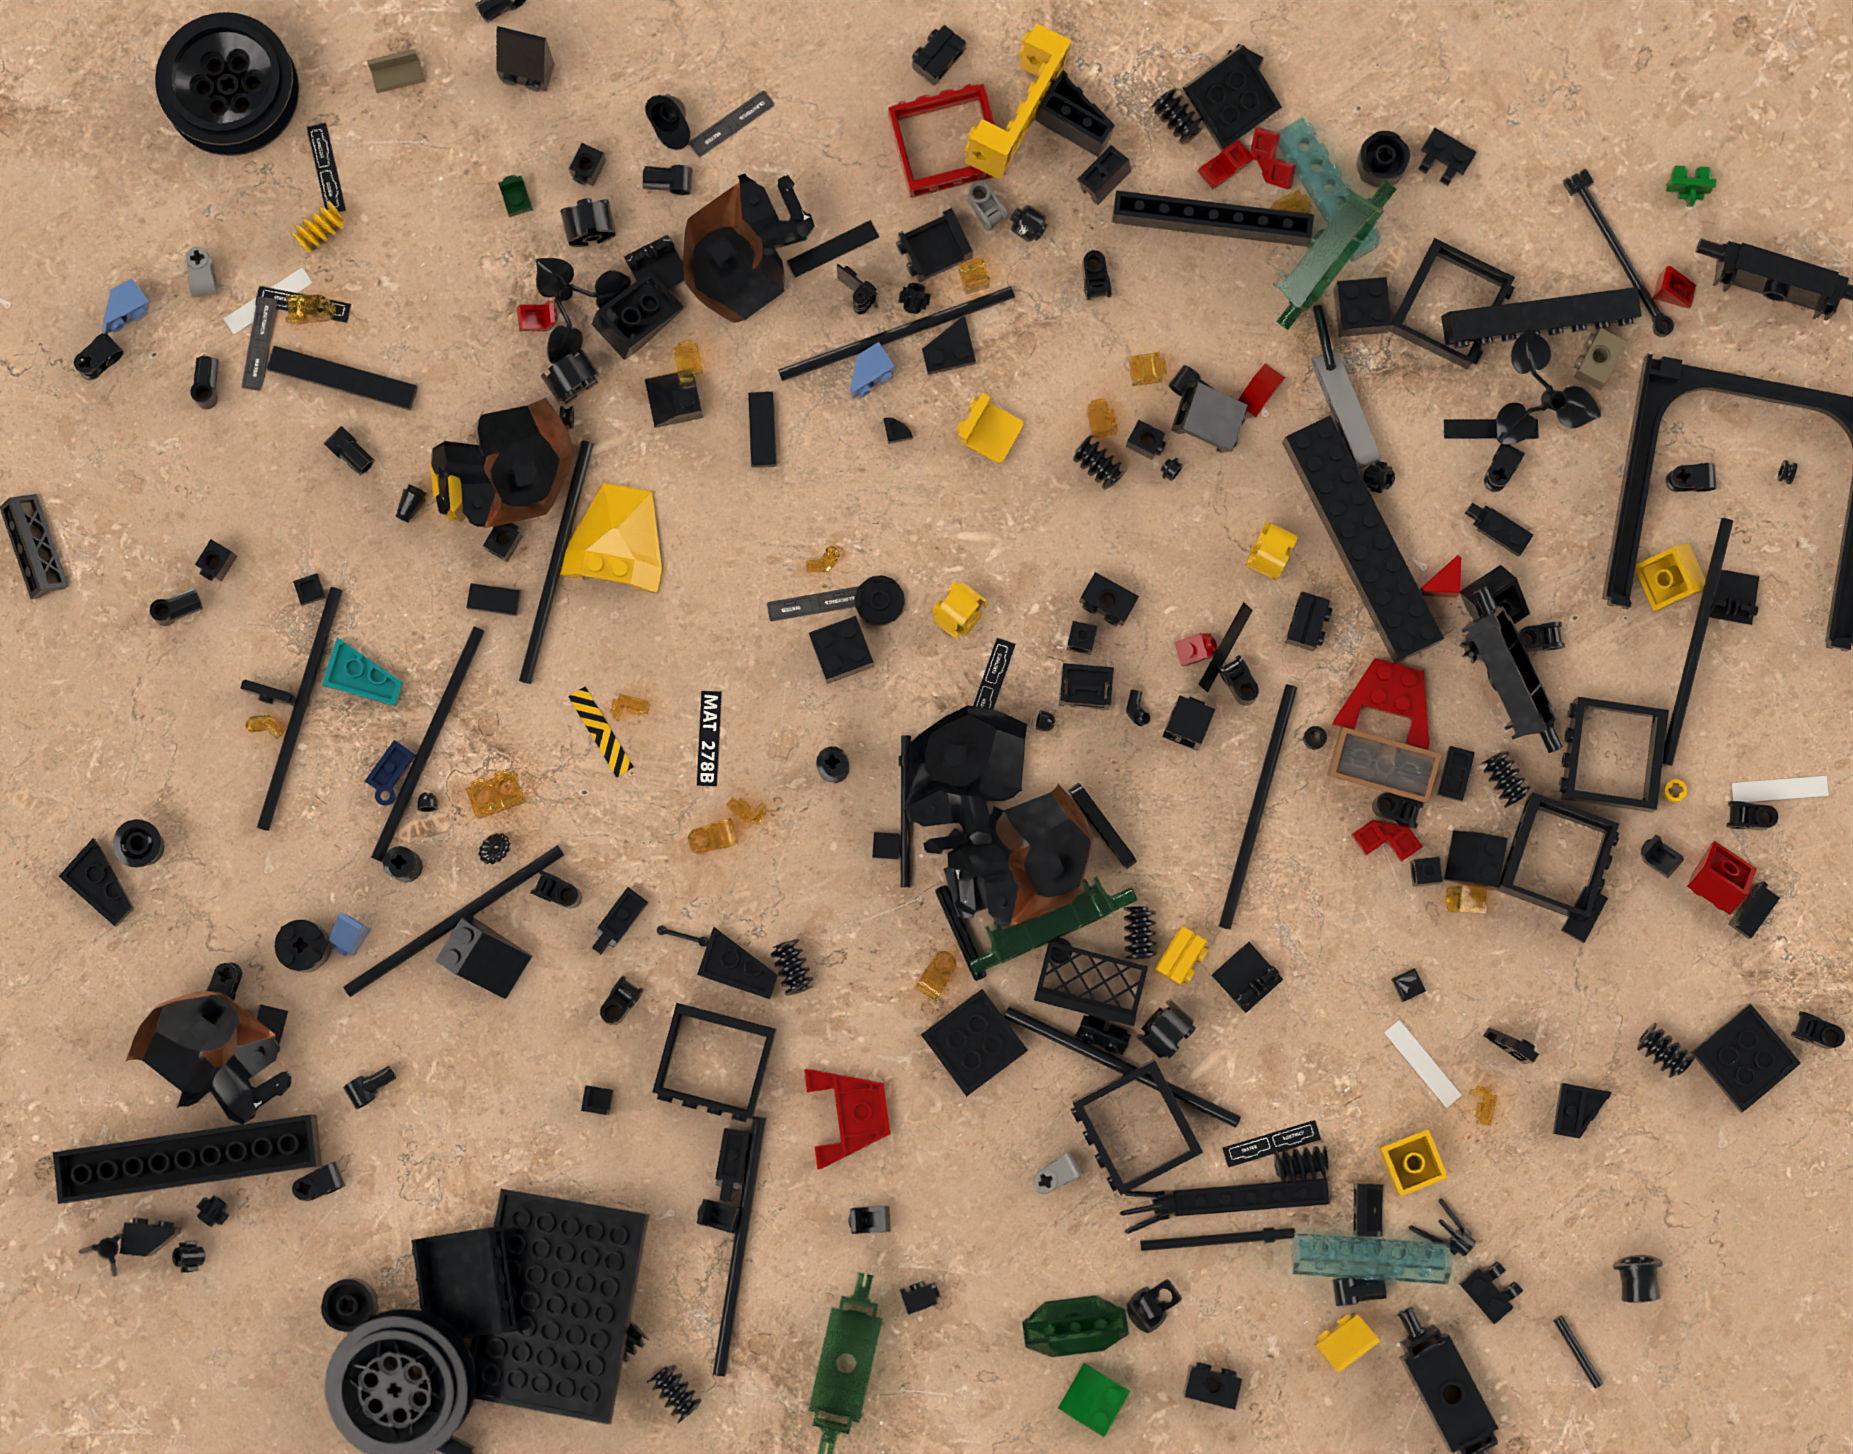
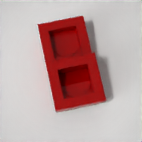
M1238 140L1223 149L1218 156L1202 165L1197 172L1213 190L1246 167L1254 159L1241 141Z

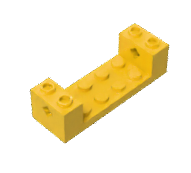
M1037 23L1032 31L1027 30L1021 43L1023 46L1018 55L1021 57L1019 68L1037 76L1038 79L1030 84L1026 94L1028 95L1026 101L1022 100L1016 110L1017 116L1014 121L1010 120L1006 130L981 119L977 127L972 126L967 136L969 141L964 149V152L967 153L965 163L1001 180L1035 120L1039 105L1062 72L1072 40Z

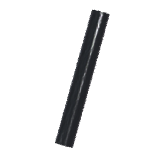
M1316 305L1313 307V313L1326 370L1331 371L1336 368L1324 311L1322 305Z
M1563 1316L1555 1318L1553 1320L1594 1389L1603 1385L1601 1378Z

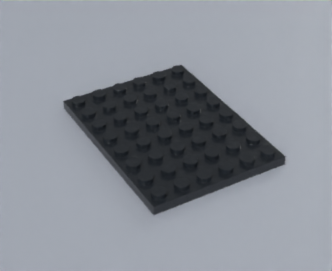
M507 1189L500 1190L494 1227L503 1226L517 1330L472 1337L470 1352L476 1369V1393L474 1399L611 1424L650 1214Z

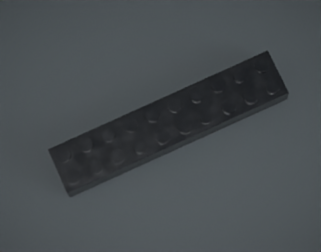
M1331 415L1286 436L1282 444L1393 663L1397 664L1439 644L1444 637Z
M312 1114L52 1152L58 1204L322 1166L317 1117Z

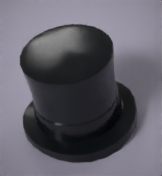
M134 819L123 823L117 829L113 838V849L116 857L123 864L133 868H140L152 865L161 858L164 852V840L153 824L145 820Z
M1633 1255L1622 1258L1613 1264V1269L1620 1271L1622 1301L1642 1303L1661 1298L1657 1280V1268L1663 1266L1662 1260L1649 1255Z

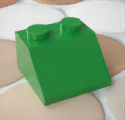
M1083 1363L1058 1409L1105 1437L1128 1397L1130 1390Z

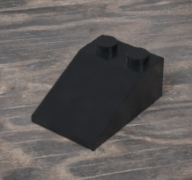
M498 26L496 30V71L499 79L507 85L515 86L517 83L525 85L531 91L538 92L540 89L547 91L555 64L547 39Z
M650 271L597 310L592 326L625 361L684 309V306Z
M467 915L460 919L435 961L454 974L507 999L533 956L473 916Z

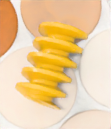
M327 201L329 210L322 206L319 207L321 216L314 212L311 213L313 222L306 218L303 219L305 228L299 224L295 225L297 234L289 230L301 247L310 254L313 253L311 244L318 248L321 247L319 238L326 242L329 241L327 232L333 236L337 235L335 226L341 230L344 229L342 222L344 219L330 201Z

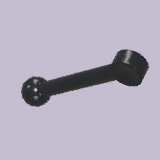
M663 925L657 927L659 935L668 934L699 943L702 947L708 944L707 937H694L666 929Z

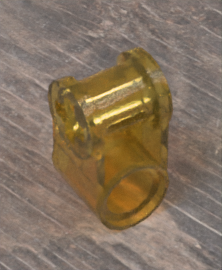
M288 295L285 297V301L288 302L287 323L327 322L335 315L334 304L323 295ZM325 303L324 311L317 313L318 306Z
M731 818L695 828L688 836L689 847L697 854L728 848L739 843ZM698 835L702 839H707L703 841V846L700 847L697 843H692L696 841V836Z
M947 951L937 953L928 968L923 972L915 989L937 1001L955 969L956 960L954 956ZM945 956L950 957L948 962L951 964V967H944L943 970L939 969L940 963L937 962L938 959H944Z

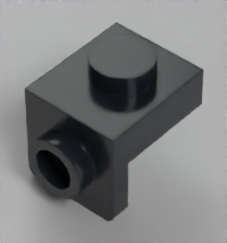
M1657 834L1652 839H1648L1641 848V856L1644 863L1667 879L1684 861L1683 856L1664 844L1661 837Z
M703 1199L697 1212V1224L735 1234L741 1208Z
M889 1206L850 1208L848 1222L852 1234L891 1232Z

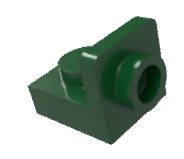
M510 175L503 178V181L498 182L509 217L533 210L522 176Z

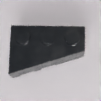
M1062 70L1039 105L1035 121L1099 157L1109 142L1115 125L1095 103L1092 104L1084 96V91L1079 86L1076 87L1068 78V74Z

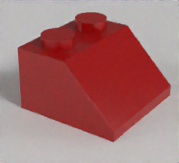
M1713 841L1693 871L1687 887L1696 895L1702 896L1711 902L1717 909L1731 915L1748 895L1757 868L1716 841Z

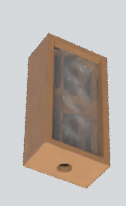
M1340 727L1327 776L1428 803L1442 754Z

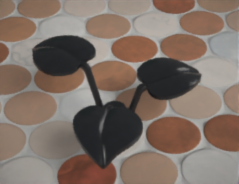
M557 258L536 259L537 290L544 297H555L554 302L558 305L567 324L566 327L562 325L555 327L549 336L547 357L551 364H555L570 353L575 356L583 343L581 331L577 328H572V323L561 302L569 300L573 295V291L596 298V306L600 309L630 287L631 279L629 276L617 270L607 271L597 279L595 283L596 292H589L576 287L574 284H569L574 278V269L567 261Z
M1532 329L1524 331L1515 341L1511 351V362L1514 369L1520 374H1526L1531 371V374L1546 388V391L1541 396V406L1526 410L1521 403L1512 402L1500 409L1496 418V439L1501 444L1510 445L1521 442L1533 433L1536 421L1529 415L1532 412L1545 411L1546 409L1556 411L1559 422L1568 428L1581 427L1601 417L1597 403L1585 389L1578 386H1570L1565 388L1563 392L1554 390L1552 385H1549L1537 374L1536 370L1544 369L1551 359V349L1548 342Z

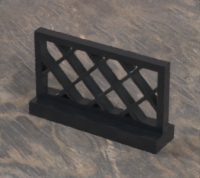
M1049 941L1034 1001L1134 1026L1148 966ZM1053 947L1062 949L1068 957V960L1056 967L1050 958ZM1067 951H1070V952H1073V953H1077V954H1076L1075 956H1073V957H1070V955H1069V953H1068ZM1080 955H1085L1089 957L1093 966L1080 973L1073 960ZM1093 958L1100 959L1102 961L1096 964ZM1106 961L1112 962L1118 972L1104 979L1098 966ZM1050 962L1053 969L1047 972L1048 964ZM1071 962L1078 975L1064 982L1057 969ZM1117 964H1120V965H1123V966H1127V967L1124 968V969H1122V970H1120V968L1118 967ZM1095 968L1102 982L1089 989L1082 975ZM1130 968L1142 970L1139 981L1131 986L1122 974ZM1055 971L1062 984L1055 989L1043 987L1045 976ZM1120 975L1127 988L1114 995L1107 982ZM1080 978L1087 991L1078 996L1072 995L1067 984ZM1104 984L1112 997L1104 1002L1096 1001L1091 991ZM1138 985L1135 995L1132 988ZM1064 987V988L1066 989L1067 993L1061 992V991H1057V990H1059L1060 988ZM1128 990L1134 998L1132 1010L1122 1008L1116 999ZM1089 993L1092 1000L1084 998L1083 996ZM1114 1000L1117 1006L1107 1003Z

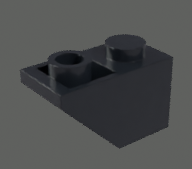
M133 1218L132 1222H124L119 1254L142 1257L152 1256L181 1233V1228L174 1227V1222L158 1221V1225L148 1224L149 1219Z

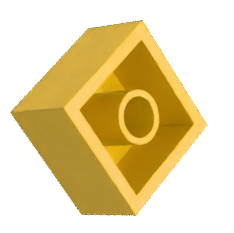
M1423 1129L1377 1148L1396 1197H1402L1448 1178L1429 1129Z

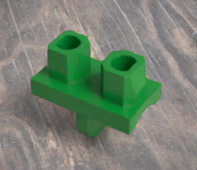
M1674 166L1670 180L1666 184V192H1678V199L1686 200V206L1693 207L1695 200H1703L1704 193L1710 194L1712 188L1716 187V179H1712L1710 167H1697L1695 178H1687L1686 166Z

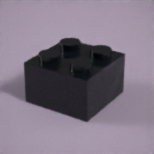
M1387 277L1336 282L1333 292L1338 337L1389 332L1392 320Z
M856 616L809 632V638L827 684L874 667L873 659Z

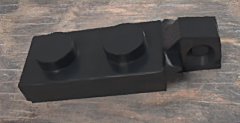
M1472 503L1465 512L1467 516L1475 520L1473 525L1478 528L1477 531L1518 557L1521 556L1534 536L1488 506L1481 508Z
M627 887L597 927L598 930L595 935L599 938L592 946V949L601 955L608 945L614 948L649 902Z
M724 1128L715 1177L717 1179L716 1186L721 1187L719 1198L721 1201L730 1202L732 1190H739L750 1132Z

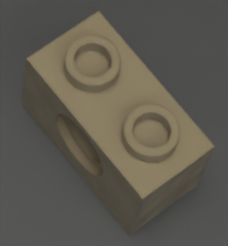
M1602 328L1596 334L1591 333L1585 343V347L1588 348L1584 356L1580 354L1573 367L1577 369L1574 377L1601 390L1606 385L1628 341ZM1593 354H1600L1603 357V363L1596 362Z

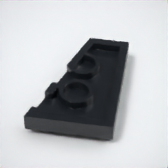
M92 838L58 876L115 927L134 909L95 838Z
M713 927L697 975L770 1000L778 975L717 928Z

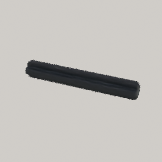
M944 885L937 888L935 893L973 979L978 981L985 978L987 975L962 917L957 916L948 886Z

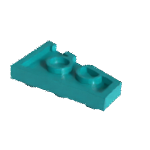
M337 637L322 685L396 707L403 682Z

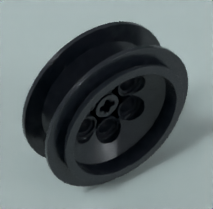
M218 12L196 18L181 27L169 39L158 59L155 87L162 110L184 139L193 146L208 153L222 156H238L262 149L284 132L296 111L299 100V79L293 60L279 37L268 26L250 16L232 12ZM240 63H246L244 69L236 70ZM215 66H222L218 72H211ZM260 82L257 89H250L251 84ZM211 87L207 94H201L203 88ZM243 104H249L247 110L239 111ZM219 106L225 107L223 112L219 114L214 113Z
M407 1308L392 1309L370 1317L368 1322L350 1332L334 1351L328 1364L325 1378L326 1403L335 1426L348 1442L366 1454H429L435 1451L463 1424L471 1410L476 1393L474 1361L468 1346L460 1334L446 1321L431 1313ZM389 1356L397 1359L398 1367H394L389 1363ZM413 1365L419 1366L422 1369V1376H418L413 1372ZM370 1372L377 1375L378 1383H373L369 1379ZM395 1383L397 1387H402L401 1391L399 1390V1388H394ZM418 1391L426 1394L427 1402L419 1400L417 1396ZM373 1399H379L383 1403V1409L375 1407ZM398 1408L405 1409L408 1417H400Z

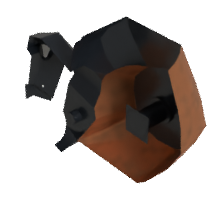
M746 173L738 175L739 182L687 220L683 252L685 284L697 299L730 322H741L748 319L785 292L783 261L776 249L807 240L815 228L811 213H807L802 209L793 189L795 183L788 174L778 179L777 187L789 211V221L779 219L765 188L749 178Z
M546 397L526 406L482 414L484 412L483 409L475 423L474 430L478 445L444 441L433 447L431 465L438 480L439 494L436 496L439 513L448 515L447 512L450 510L448 477L453 475L459 477L461 481L464 515L472 525L484 528L547 515L567 478L574 454L569 434Z
M1058 783L1052 792L1009 809L1002 810L993 805L988 826L993 844H958L947 853L948 868L952 869L955 875L958 898L955 901V905L959 915L964 918H974L976 910L973 879L978 876L985 878L988 913L999 926H1014L1072 903L1084 880L1090 860L1093 836L1083 813Z
M200 991L158 1004L138 1028L125 1061L142 1060L178 1088L182 1093L177 1108L196 1104L211 1091L228 1119L240 1124H245L255 1118L259 1107L276 1095L282 1096L291 1086L292 1080L287 1070L286 1072H280L256 1088L251 1086L249 1078L255 1076L276 1061L280 1046L276 1042V1035L227 995L219 992Z

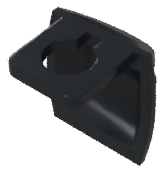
M1166 1279L1152 1289H1149L1147 1286L1134 1293L1127 1303V1313L1138 1329L1150 1333L1160 1327L1168 1315L1165 1311L1178 1304L1182 1297L1171 1281ZM1161 1289H1167L1171 1292L1172 1300L1170 1302L1164 1300L1160 1302L1157 1299L1160 1296Z

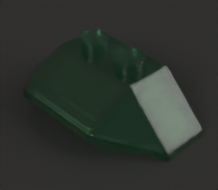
M1097 1295L1044 1302L1029 1318L1022 1322L1025 1348L1050 1357L1105 1351L1129 1335L1125 1309L1120 1306L1117 1307Z

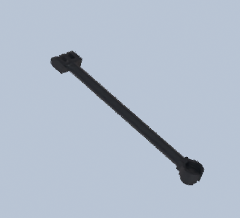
M1586 169L1581 170L1580 175L1583 181L1577 173L1572 175L1571 177L1575 185L1572 184L1569 178L1564 179L1563 184L1570 196L1576 193L1580 194L1632 285L1638 288V295L1652 317V330L1654 334L1658 337H1666L1667 334L1669 335L1672 332L1674 322L1670 317L1664 316L1658 309L1588 190V187L1594 183ZM1666 322L1668 329L1662 328L1660 323Z

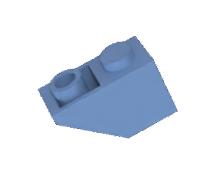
M133 279L111 289L102 327L104 335L112 331L114 333L118 332L127 323L133 320L135 322L146 316L149 301Z
M879 342L857 355L850 386V395L853 399L857 396L860 398L866 396L872 391L871 387L879 382L881 385L885 384L893 378L892 374L895 373V366Z

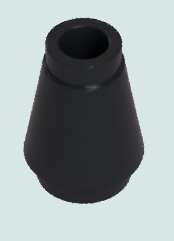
M408 484L407 488L403 489L395 517L409 523L426 501L425 496L427 493Z

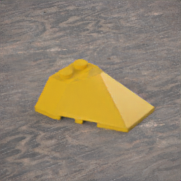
M602 483L568 542L559 576L584 580V577L631 585L635 590L658 594L662 562L652 491Z

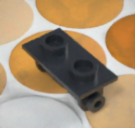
M1084 1015L1075 1036L1088 1044L1099 1045L1112 1054L1123 1055L1131 1037L1127 1030L1110 1024L1108 1031H1104L1105 1021L1091 1015L1089 1017Z

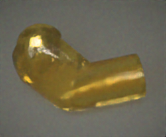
M827 547L820 560H806V571H830L840 558L837 547Z
M267 714L252 716L245 723L247 731L252 733L268 731L276 739L285 731Z

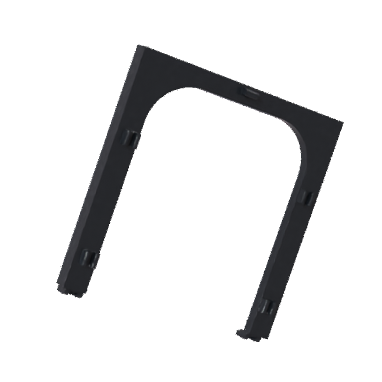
M1648 353L1643 358L1602 595V599L1608 600L1607 606H1619L1627 610L1631 607L1630 595L1659 426L1663 414L1674 400L1690 392L1708 390L1818 411L1831 417L1844 429L1853 448V397L1684 365L1680 359L1662 356L1659 360L1653 359V354L1650 355ZM1853 474L1825 638L1826 648H1837L1845 652L1851 650V646H1853Z

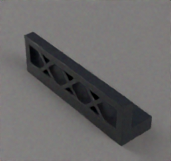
M37 494L8 498L0 506V511L30 599L40 598L49 591L67 588L68 584ZM31 502L34 511L32 516L23 511L21 503ZM31 524L40 529L42 534L40 539L31 534L29 529ZM39 547L48 552L50 557L48 562L39 557L37 552ZM50 571L55 574L58 583L48 584L46 572Z

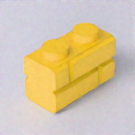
M1181 926L1154 968V971L1178 986H1181L1183 982L1188 984L1195 973L1192 969L1196 961L1201 963L1209 949L1205 948L1208 942L1186 927Z

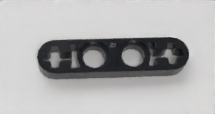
M1077 783L1068 790L1071 797L1120 863L1126 869L1137 863L1135 856L1083 786Z

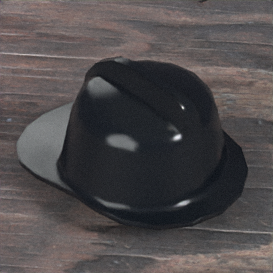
M669 94L664 96L655 95L649 98L645 105V113L662 144L670 149H683L690 140V128L685 119L686 108L683 102Z

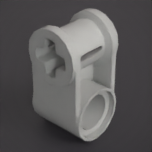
M976 181L970 185L968 202L987 231H990L992 229L991 226L1000 220H1007L1009 218L1005 207L997 199L987 183ZM980 190L985 193L986 197L978 200L973 197L972 193Z
M191 248L186 254L188 285L191 296L199 297L218 294L212 258L204 248ZM202 256L203 259L200 260V264L197 265L196 262L198 261V257Z
M1068 1152L1050 1163L1051 1165L1039 1171L1033 1178V1187L1037 1192L1047 1194L1081 1176L1083 1172L1071 1152ZM1041 1175L1045 1178H1051V1181L1048 1183L1050 1188L1047 1189L1046 1186H1039L1038 1183L1041 1181Z

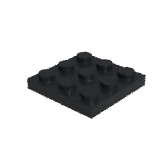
M1240 45L1182 87L1220 150L1233 144L1282 108L1245 45Z
M983 989L921 1034L966 1097L1028 1051Z
M1747 1004L1690 1052L1740 1112L1747 1110L1801 1064L1752 1004Z

